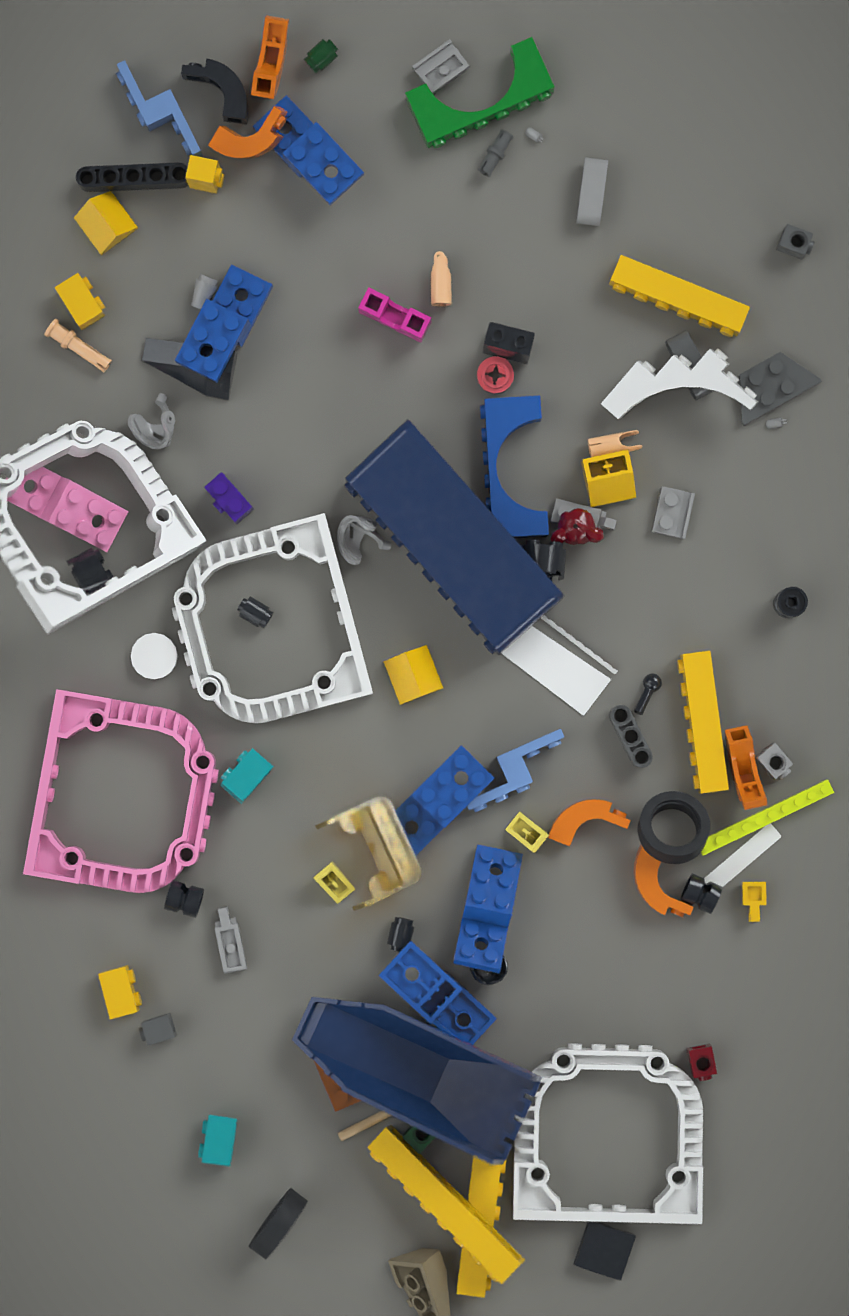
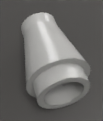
M200 274L199 279H196L191 306L201 309L205 300H210L216 291L217 280Z

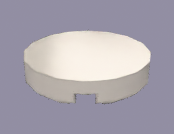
M157 633L145 634L132 647V665L137 673L145 678L154 680L169 675L176 666L178 659L176 647L172 640L165 635Z

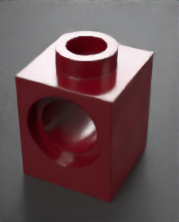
M704 1044L686 1048L693 1078H698L699 1081L712 1079V1075L717 1074L712 1046ZM702 1057L707 1058V1067L698 1069L696 1066L697 1060Z

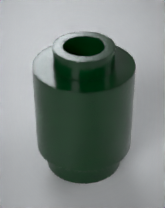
M322 39L306 53L307 57L304 61L315 73L319 70L323 71L338 57L335 53L338 51V48L330 39L327 42Z

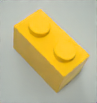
M190 155L185 178L189 188L217 194L218 187L222 188L224 174H222V169L217 160Z
M79 273L54 287L81 330L105 316L102 311L105 306L99 296L94 298L90 290L93 287L86 276L81 278Z
M128 965L98 974L110 1019L136 1013L140 1010L139 1006L142 1005L140 993L135 992L133 983H136L133 969L129 970Z

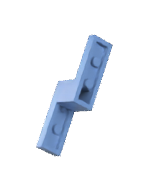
M125 60L118 63L119 72L116 75L122 86L127 85L130 92L126 93L132 106L137 105L140 112L136 115L142 127L147 125L149 131H152L175 120L171 123L176 134H182L185 140L181 144L187 156L192 154L193 156L202 157V152L171 90L169 89L145 101Z
M558 729L497 756L496 758L507 783L476 796L467 805L468 810L474 809L475 812L487 808L486 803L493 799L498 803L509 798L507 794L516 790L517 793L529 789V784L533 780L522 756L526 755L527 758L539 754V748L547 745L550 749L562 744L560 739L564 738L562 730Z

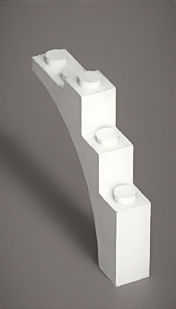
M717 348L716 351L709 349L693 369L689 367L692 363L683 355L679 357L673 355L657 375L653 373L656 369L647 361L644 363L637 361L601 405L617 419H621L635 405L649 396L667 389L679 387H701L719 391L738 400L750 410L754 408L758 401L755 399L757 395L749 387L746 386L743 389L737 384L739 379L733 373L728 371L726 374L724 372L729 365L725 361L728 357Z

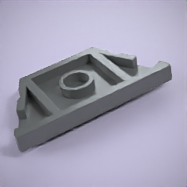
M781 352L739 375V385L743 389L746 386L749 387L757 395L755 399L758 403L751 410L740 403L742 425L745 426L822 382L821 379Z

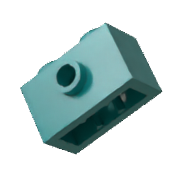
M253 748L249 752L244 750L236 759L239 764L233 770L229 767L221 776L223 781L220 786L240 804L246 800L274 767Z
M209 1115L208 1120L203 1121L202 1134H206L204 1144L200 1143L198 1157L202 1158V1163L231 1167L238 1122L236 1118Z

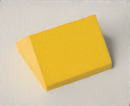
M111 191L89 199L74 217L101 255L138 229L137 225Z
M427 645L384 661L400 705L443 689Z

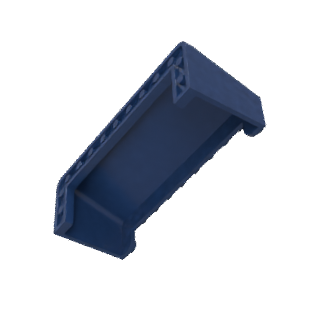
M407 419L345 477L346 483L344 485L347 491L354 498L357 495L363 500L360 501L361 505L368 513L372 510L378 516L375 520L383 530L388 528L394 534L391 536V539L399 548L403 545L409 551L406 556L414 565L419 563L424 568V571L421 573L430 583L435 581L440 588L437 591L445 600L450 598L453 601L455 612L461 618L464 616L468 618L471 622L468 626L477 636L480 633L486 640L483 645L491 654L496 652L500 655L563 599L564 595L410 420Z

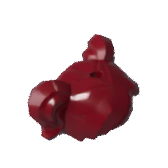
M577 508L561 514L558 530L552 533L550 540L551 542H566L570 545H584L589 541L594 543L603 540L604 534L602 529L595 527V521L591 513Z

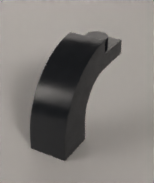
M207 58L205 67H202L199 63L182 65L181 75L183 80L210 83L221 90L224 95L222 114L224 122L247 124L248 101L240 79L229 67Z

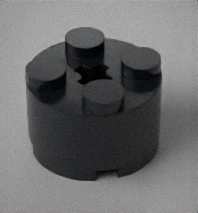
M528 539L525 545H521L551 581L552 577L558 576V581L564 579L566 549L563 548V543L549 542V544H540L539 540Z
M90 548L66 561L68 566L73 564L74 567L71 568L73 570L71 572L77 584L85 594L88 593L89 595L106 586L105 583L114 578L109 569L105 571L103 568L104 559L98 549L93 550Z

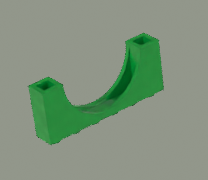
M532 37L511 46L510 53L514 63L513 82L505 96L487 109L475 112L452 109L439 101L430 91L427 84L405 92V99L427 148L432 146L439 148L445 145L446 140L450 138L459 139L467 135L468 130L476 128V130L482 129L493 119H497V121L508 117L511 111L516 109L518 111L525 110L531 106L530 103L536 100L543 102L552 97L551 94L554 93L555 86Z

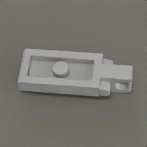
M556 498L550 522L558 523L563 512H570L573 509L581 508L591 513L596 528L615 529L617 520L607 518V512Z
M228 906L219 908L220 920L215 921V933L224 974L247 969V963L236 917L230 918Z

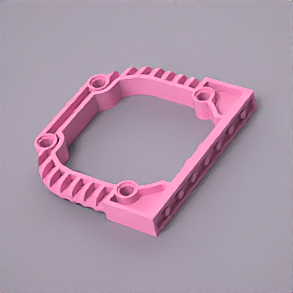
M56 689L23 874L126 892L145 893L168 885L181 873L185 866L195 864L199 859L200 852L205 851L207 839L203 838L204 829H209L211 816L207 815L208 806H213L215 796L211 789L212 784L217 783L219 770L215 769L216 759L211 752L205 750L203 739L197 728L186 717L170 709ZM97 713L103 717V723L98 727L92 723V717ZM110 723L163 732L173 736L185 748L184 767L186 772L192 777V784L182 837L175 839L170 844L164 863L153 868H130L88 860L80 847L71 846L67 848L58 839L53 830L44 829L48 804L53 801L55 788H52L53 779H57L59 765H56L60 738L70 739L85 728L95 732H102L109 727ZM204 755L209 758L210 764L206 769H201L197 764L200 756ZM184 848H189L193 852V858L190 861L184 860L181 856ZM70 852H75L78 855V862L75 865L70 864L67 860Z

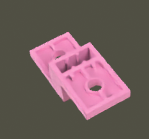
M45 467L25 475L18 490L11 497L7 498L8 502L105 552H108L129 512ZM28 480H33L35 483V487L31 492H26L24 489V484ZM96 515L102 517V523L98 527L92 525V519Z

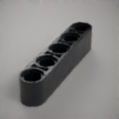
M179 162L85 166L77 171L76 181L85 192L178 189L187 187L188 183L185 177L182 180H176L174 175L178 171L186 173L188 167ZM161 172L163 176L159 181L151 180L153 173ZM138 173L140 175L139 179L136 182L128 181L130 174ZM109 174L116 175V179L112 183L105 182V178ZM86 175L93 176V180L89 184L82 183V179Z

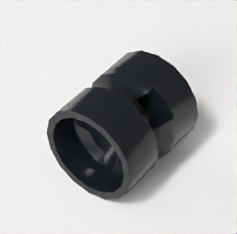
M788 587L776 594L773 606L779 616L790 619L801 615L806 610L808 598L802 589Z
M692 873L686 882L680 901L691 906L697 904L698 909L711 914L720 898L723 887L711 881L705 883L704 878Z
M172 880L164 909L173 912L182 910L184 915L196 918L203 899L204 889L193 885L187 888L185 883Z

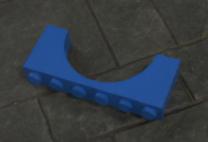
M540 395L484 399V405H480V417L485 419L486 428H481L482 442L487 443V451H483V465H488V474H484L485 488H489L490 497H486V507L514 539L548 537V511L531 510L512 500L502 488L496 469L498 452L507 437L524 425L541 422Z

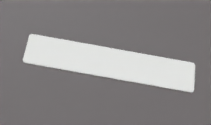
M771 823L766 825L704 878L705 883L711 881L722 887L725 886L780 839L781 835Z

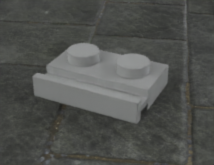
M449 39L413 65V70L418 74L421 81L427 84L430 91L435 94L468 70L470 66Z
M662 486L652 532L685 539L695 493Z

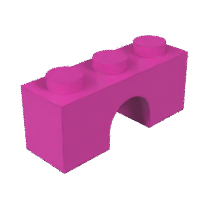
M369 287L358 307L360 314L420 343L431 324V317L411 307L410 309L404 308L391 301L388 296Z

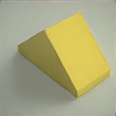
M521 812L515 816L505 829L533 853L538 850L549 836V834Z
M333 861L313 877L337 904L355 890L354 886Z

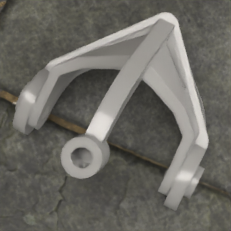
M160 393L155 401L162 410V424H150L140 414H131L128 418V426L135 438L152 449H162L170 446L176 421L173 412L169 411L165 403L167 396L163 393ZM154 433L163 437V440L154 437Z
M349 515L340 522L337 531V543L340 553L348 563L358 565L361 562L362 555L359 547L364 534L375 539L379 544V549H391V542L385 541L383 537L375 532L377 524L374 520L365 516ZM350 526L353 527V538H350Z

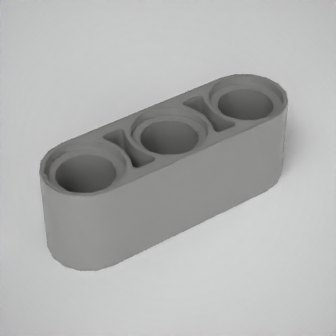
M585 157L576 220L578 224L600 225L608 160Z

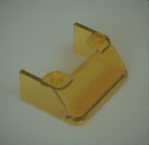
M376 797L315 825L318 830L338 821L340 828L345 833L353 834L361 830L380 873L372 876L368 882V890L372 897L352 906L354 911L365 908L417 883L422 877L420 864L391 801L386 797Z

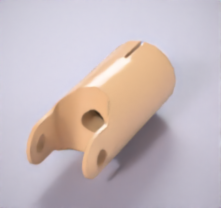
M441 251L436 252L434 255V265L431 272V305L438 307L452 305L451 273L448 268V259Z
M634 430L587 439L590 457L623 450L631 452L641 449L642 445L625 446L620 442L625 437L637 435L639 431Z

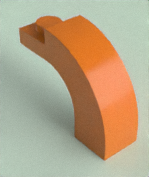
M268 15L265 17L259 61L253 74L251 95L270 99H274L276 96L284 65L289 19Z
M274 106L259 131L248 137L237 134L227 126H219L208 146L220 154L233 158H255L262 156L275 148L282 140L283 136L276 131L284 126L287 120L285 116L288 112L281 107Z
M748 726L725 730L728 758L739 801L742 802L744 810L766 806L767 798L759 778L753 739Z
M599 799L583 800L570 805L557 816L550 828L548 838L570 846L578 827L590 819H603L626 829L631 820L626 819L627 814L614 809L613 813L609 812L612 805L611 802Z
M640 845L634 863V879L642 898L649 906L663 915L666 914L668 907H671V913L683 917L684 914L691 915L693 906L669 897L662 891L657 879L661 861L650 856Z

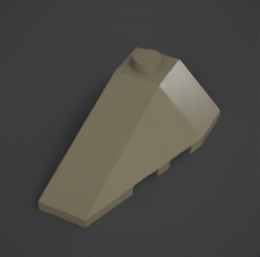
M421 1248L388 1260L397 1286L399 1288L403 1287L409 1297L407 1303L410 1308L414 1306L419 1316H450L447 1270L440 1250Z

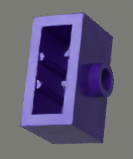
M222 472L204 487L216 500L212 503L221 514L225 511L236 524L254 510Z

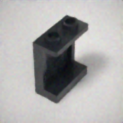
M490 322L484 342L483 354L528 364L535 333Z

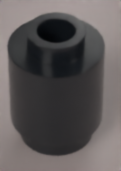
M251 596L248 600L244 598L237 609L240 611L239 617L256 627L261 626L263 628L266 627L274 613L269 610L270 607Z
M395 917L394 922L391 923L387 944L391 945V950L400 952L412 940L414 926H412L413 920Z

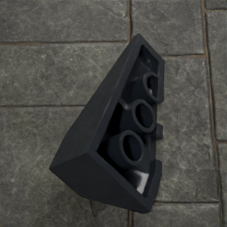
M146 338L142 357L143 362L205 396L229 400L237 360L236 351H233L218 382H215L175 362L183 345L182 342ZM203 346L200 351L201 355L204 357L210 356L213 352V347Z

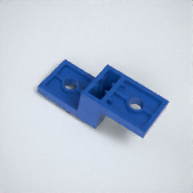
M286 95L275 106L281 107L288 112L285 116L287 118L285 123H289L292 126V130L288 134H282L277 129L276 132L283 136V138L273 150L299 178L303 176L329 205H332L364 175V172L317 121L313 124ZM271 110L253 125V129L256 132L262 127ZM335 167L338 170V174L334 178H328L325 175L326 168Z
M231 264L213 301L205 300L175 362L218 382L236 345L242 347L273 285ZM245 290L248 292V297L245 301L236 300L238 291ZM205 345L213 347V352L208 357H204L200 353L201 348Z
M461 745L379 828L412 860L494 777ZM459 771H464L468 775V781L464 785H458L455 782V774ZM410 820L418 824V831L414 834H409L405 831V824Z
M477 844L453 964L500 973L523 854ZM493 867L499 868L502 874L493 875L490 869ZM481 941L486 944L487 948L479 950L474 944Z
M411 940L379 974L393 990L430 1024L433 1023L439 1030L472 1045L497 1019L446 970H442ZM414 967L419 971V977L416 980L411 981L406 978L405 972L408 968ZM461 1013H466L471 1018L470 1023L466 1026H461L457 1022V1017Z

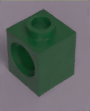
M411 1125L403 1134V1139L420 1154L436 1137L429 1134L426 1138H420L416 1135L418 1128Z

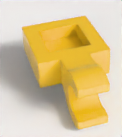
M742 882V905H749V922H760V905H767L766 882Z

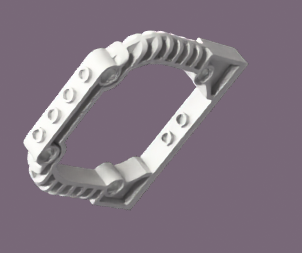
M78 421L70 426L66 423L59 427L56 433L52 435L47 433L41 436L37 443L33 445L25 444L18 449V453L12 456L6 454L0 458V473L5 474L8 478L7 480L0 478V556L17 580L18 585L16 587L47 634L195 552L206 542V539L177 495H171L168 487L163 483L160 475L155 471L153 464L148 460L144 451L133 440L128 439L123 434L108 431L106 428H93L86 421ZM76 433L82 434L85 439L79 438ZM94 452H99L113 459L119 465L149 509L150 513L146 519V524L151 531L156 533L153 551L156 559L139 568L136 566L131 567L124 572L125 576L120 579L117 576L105 583L106 586L87 597L82 589L60 582L59 574L55 569L51 567L42 568L10 519L7 511V498L11 497L18 490L25 475L68 453L74 457H85ZM156 515L162 516L165 522L160 521ZM40 579H47L50 585L43 584Z
M325 513L216 543L202 551L194 559L186 573L184 586L175 592V607L172 608L175 621L180 622L181 630H178L181 644L185 643L187 648L184 658L187 666L191 665L193 675H190L193 689L197 688L199 695L203 699L214 701L223 712L237 720L248 723H264L373 694ZM292 542L295 545V549L291 554H285L282 551L284 543ZM273 553H278L285 560H293L298 555H302L312 559L319 565L328 563L335 586L334 589H331L334 603L339 602L341 611L337 612L340 625L345 624L352 651L342 653L340 660L331 672L320 671L316 673L310 686L263 699L247 700L233 695L227 679L221 673L213 671L199 614L206 604V595L203 588L206 581L214 572L228 565ZM185 593H190L193 599L192 602L186 606L182 605L181 596ZM322 676H327L331 680V684L327 689H321L318 686V680ZM212 682L216 685V692L208 696L204 691V687L207 683Z
M570 1043L568 1047L554 1050L551 1060L542 1063L532 1071L542 1077L535 1097L528 1094L525 1096V1098L532 1101L525 1119L519 1116L515 1118L522 1122V1125L514 1141L513 1220L702 1224V1100L691 1078L683 1070L669 1063L665 1053L661 1050L652 1049L651 1045H638V1049H629V1045L617 1044L615 1048H606L605 1044H592L591 1048H582V1044ZM560 1055L569 1056L570 1060L566 1066H559L557 1064V1058ZM654 1057H661L663 1064L659 1068L651 1067V1060ZM581 1069L641 1071L643 1076L649 1081L667 1083L676 1096L678 1107L677 1162L671 1164L666 1169L665 1175L668 1185L653 1200V1209H626L625 1205L618 1204L612 1205V1208H602L600 1204H589L588 1208L561 1207L560 1197L547 1184L550 1176L546 1163L538 1159L539 1109L543 1094L554 1080H570L577 1076ZM534 1168H541L544 1174L541 1178L536 1179L531 1176V1171ZM676 1171L684 1172V1178L679 1182L672 1180V1176Z

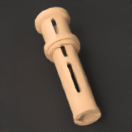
M57 319L52 321L45 332L47 338L51 337L59 342L63 349L69 348L103 373L112 362L111 359L79 339L74 330L69 331L59 324Z

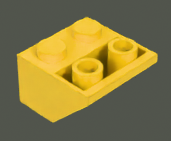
M628 450L582 459L581 466L591 507L636 498L634 474Z

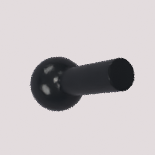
M651 673L644 678L643 685L645 689L634 710L635 713L643 715L653 692L660 689L662 680L657 674Z

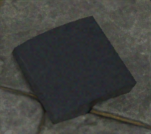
M588 1221L573 1264L591 1272L621 1281L636 1235L612 1228L604 1223Z

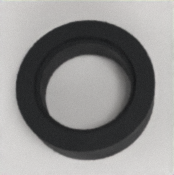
M678 791L663 792L652 797L644 806L638 822V838L644 850L656 860L668 864L686 863L697 857L703 850L710 833V818L705 807L691 795ZM667 809L682 811L693 820L696 827V836L691 842L683 846L667 845L655 836L651 825L653 817Z
M290 1188L263 1222L248 1247L266 1260L291 1229L308 1200Z

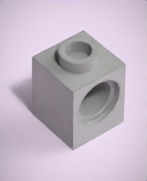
M771 743L755 757L772 779L779 777L781 780L791 772L789 768L793 763L776 743ZM773 756H777L781 760V766L776 770L770 766V759Z

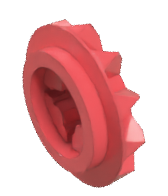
M489 357L478 367V383L485 391L492 394L503 393L513 382V368L502 357ZM495 366H498V373L506 377L498 378L494 385L493 378L485 374L493 373Z

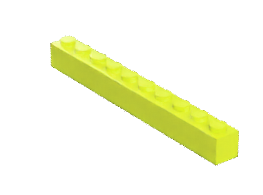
M823 780L709 835L701 855L704 856L833 794L834 791L829 780Z

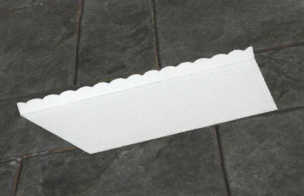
M545 615L541 618L613 674L618 672ZM533 626L502 652L504 656L583 716L611 681L606 675Z

